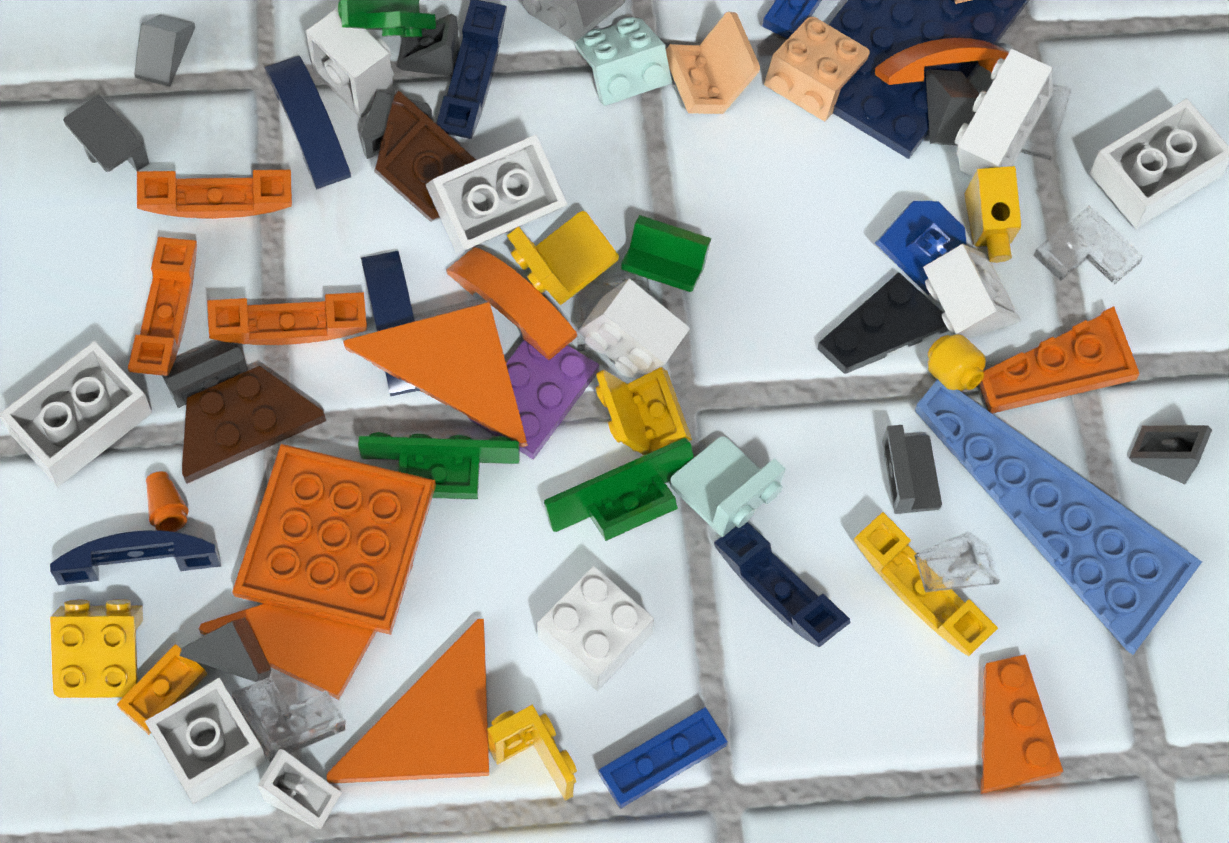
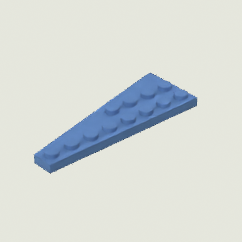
M937 379L918 402L915 412L1129 653L1134 655L1201 565L1202 561L958 389L949 390Z

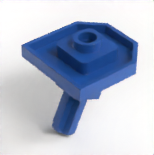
M913 201L899 214L877 239L875 244L929 296L931 294L925 284V280L929 278L923 267L959 245H966L965 227L939 201Z

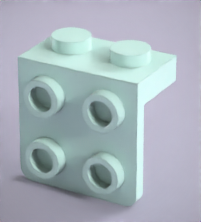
M624 18L617 25L605 29H591L575 42L576 49L592 67L599 101L603 106L672 83L665 44L641 18Z
M719 437L671 477L670 487L721 537H724L735 526L738 528L743 526L761 504H768L777 497L783 488L780 483L786 469L775 458L760 469L728 438Z

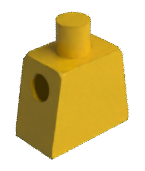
M1015 166L977 169L964 193L973 245L976 247L987 246L989 262H1005L1012 258L1010 243L1013 242L1021 229Z

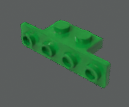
M339 0L338 13L343 28L382 30V36L384 37L400 36V38L422 37V30L436 29L435 14L420 13L419 0Z
M376 432L371 433L369 436H359L358 440L362 459L399 460L398 472L435 480L436 487L432 498L478 499L480 463L518 464L520 461L519 442L502 436L491 437L488 440H472L464 435H453L448 439L432 438L426 434L392 437L387 433Z
M687 438L680 439L544 500V507L553 532H558L590 517L604 540L607 541L678 509L676 498L665 483L670 482L671 477L694 458L691 443Z

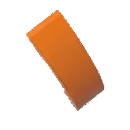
M947 38L933 40L909 47L889 57L875 67V75L889 85L924 81V66L978 61L980 66L992 73L997 61L1000 58L1005 60L1009 51L995 44L976 39Z
M253 170V178L176 179V171H137V209L152 213L185 218L218 219L266 214L292 206L291 170Z
M158 237L151 266L152 284L140 335H135L128 365L129 372L169 375L180 347L187 319L196 263V240Z
M473 247L446 269L447 275L471 295L477 292L521 330L523 339L548 360L552 359L578 337L577 332L531 283L494 255L480 248Z
M364 292L325 294V301L282 304L247 305V298L207 300L209 339L250 345H291L327 341L367 330Z

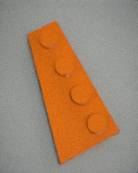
M1113 306L1103 311L1100 316L1090 321L1085 320L1073 326L1070 331L1056 338L1051 337L1041 342L1038 347L1026 353L1021 352L983 371L984 378L979 387L987 410L990 413H996L1135 381L1140 373Z

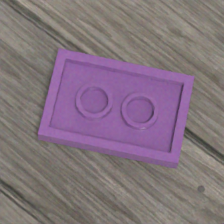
M523 340L506 365L528 444L525 447L519 446L520 452L534 460L592 382L596 373L599 372V364L568 345L552 359L548 360L528 342ZM469 418V420L479 425L483 429L487 430L491 434L495 436L505 437L502 434L496 431L494 432Z

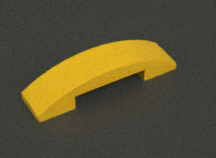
M884 512L877 516L853 539L868 562L894 593L931 629L968 657L998 629L970 599L964 602L909 546L911 539Z

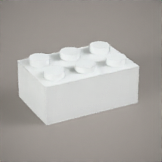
M1013 49L1010 50L1005 60L1000 58L997 61L991 74V79L994 81L987 92L983 90L980 92L973 106V111L976 112L970 124L964 123L955 138V144L958 145L956 156L959 158L960 171L974 176L977 169L1014 165L1053 94V67Z
M1186 98L1101 149L1094 161L1090 175L1135 229L1222 177L1229 165V146Z
M537 134L434 178L425 184L456 254L568 205Z
M93 341L0 413V417L9 434L54 484L59 487L151 415L152 411L143 391L99 344Z

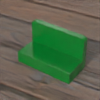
M639 215L634 225L630 247L622 260L620 268L621 270L692 292L704 270L712 238Z

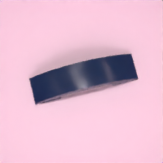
M470 0L462 29L463 39L447 96L443 97L436 122L448 135L472 139L485 105L499 52L507 6L481 0Z
M298 55L266 66V74L277 99L281 102L316 190L350 178L351 172L331 120L301 57Z
M399 251L362 257L361 261L376 330L381 331L415 322ZM385 372L390 397L420 391V389L404 380H399Z
M748 522L740 528L735 526L724 537H720L714 542L721 556L754 595L783 623L817 647L822 646L851 623L850 618L825 594L822 593L818 596L773 554L770 542Z
M132 531L102 537L78 546L50 563V572L58 585L99 581L100 565L174 557L180 571L221 567V559L214 544L191 535L169 531Z

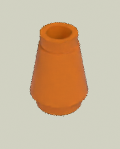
M159 471L150 474L145 480L150 524L155 526L157 531L175 532L180 530L187 523L189 510L167 472Z

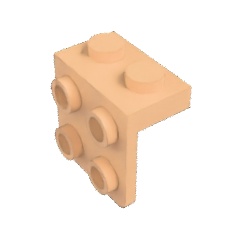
M726 12L700 45L670 44L666 49L670 72L688 113L724 114L760 70L759 62L736 12Z
M808 17L773 54L764 85L825 122L833 114L834 105L837 102L841 88L867 61L870 51L865 46L818 18Z

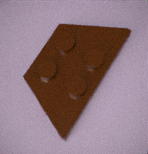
M398 91L393 97L374 172L426 219L433 222L441 218L425 184L434 178L476 161V159L403 93Z
M261 366L187 397L182 462L184 480L188 484L326 421L325 414L322 409Z

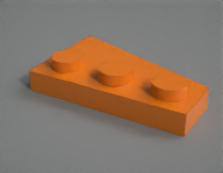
M1026 655L986 663L983 671L982 716H984L981 794L1060 776L1063 768Z

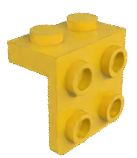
M585 211L577 213L536 246L519 226L507 235L516 248L510 252L513 258L524 271L528 268L532 271L527 275L530 282L541 294L547 290L560 306L619 259V254Z
M660 367L628 384L606 370L596 373L599 385L596 386V392L601 403L608 408L612 419L608 422L609 429L618 443L622 442L634 452L637 451L642 455H647L680 439L687 438L689 441L692 440L667 370Z
M77 599L64 602V606H60L50 617L53 692L57 697H124L138 683L136 630L143 622V605H131V601L127 599H114L106 601V605L90 606V601Z
M532 704L517 713L513 710L506 711L492 720L491 724L493 726L487 728L489 752L497 765L534 745L564 800L566 801L573 797L574 784L577 782L574 773L577 772V769L567 750L564 749L559 752L553 739L556 736V731L545 713L538 715Z

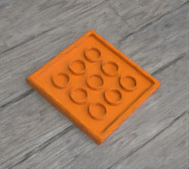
M281 444L232 591L234 597L391 635L435 491V480Z

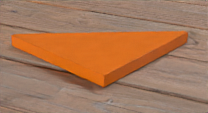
M490 302L343 340L345 349L350 353H355L366 359L379 369L399 380H404L446 406L453 407L494 432L496 431L512 441H518L519 446H528Z
M261 604L201 623L198 628L201 634L207 635L231 621L246 617L271 668L338 700L377 632L267 604Z
M477 619L327 773V782L329 784L489 776L484 619Z

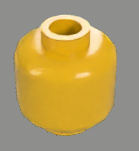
M959 334L944 335L937 339L928 351V370L947 389H958L959 391L965 389L972 390L983 380L986 358L965 336Z

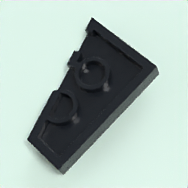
M898 272L818 343L817 349L841 372L847 374L885 358L892 351L907 345L911 347L922 342V339L937 332L942 334L949 331L942 319V313L944 312Z

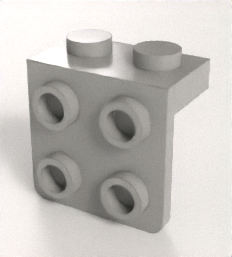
M521 0L528 14L574 42L625 3V0Z

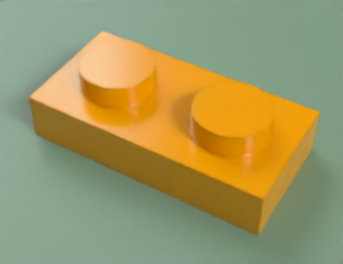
M176 644L116 704L126 716L148 735L151 732L145 721L184 699L208 675L206 670L196 661L179 656L181 648Z

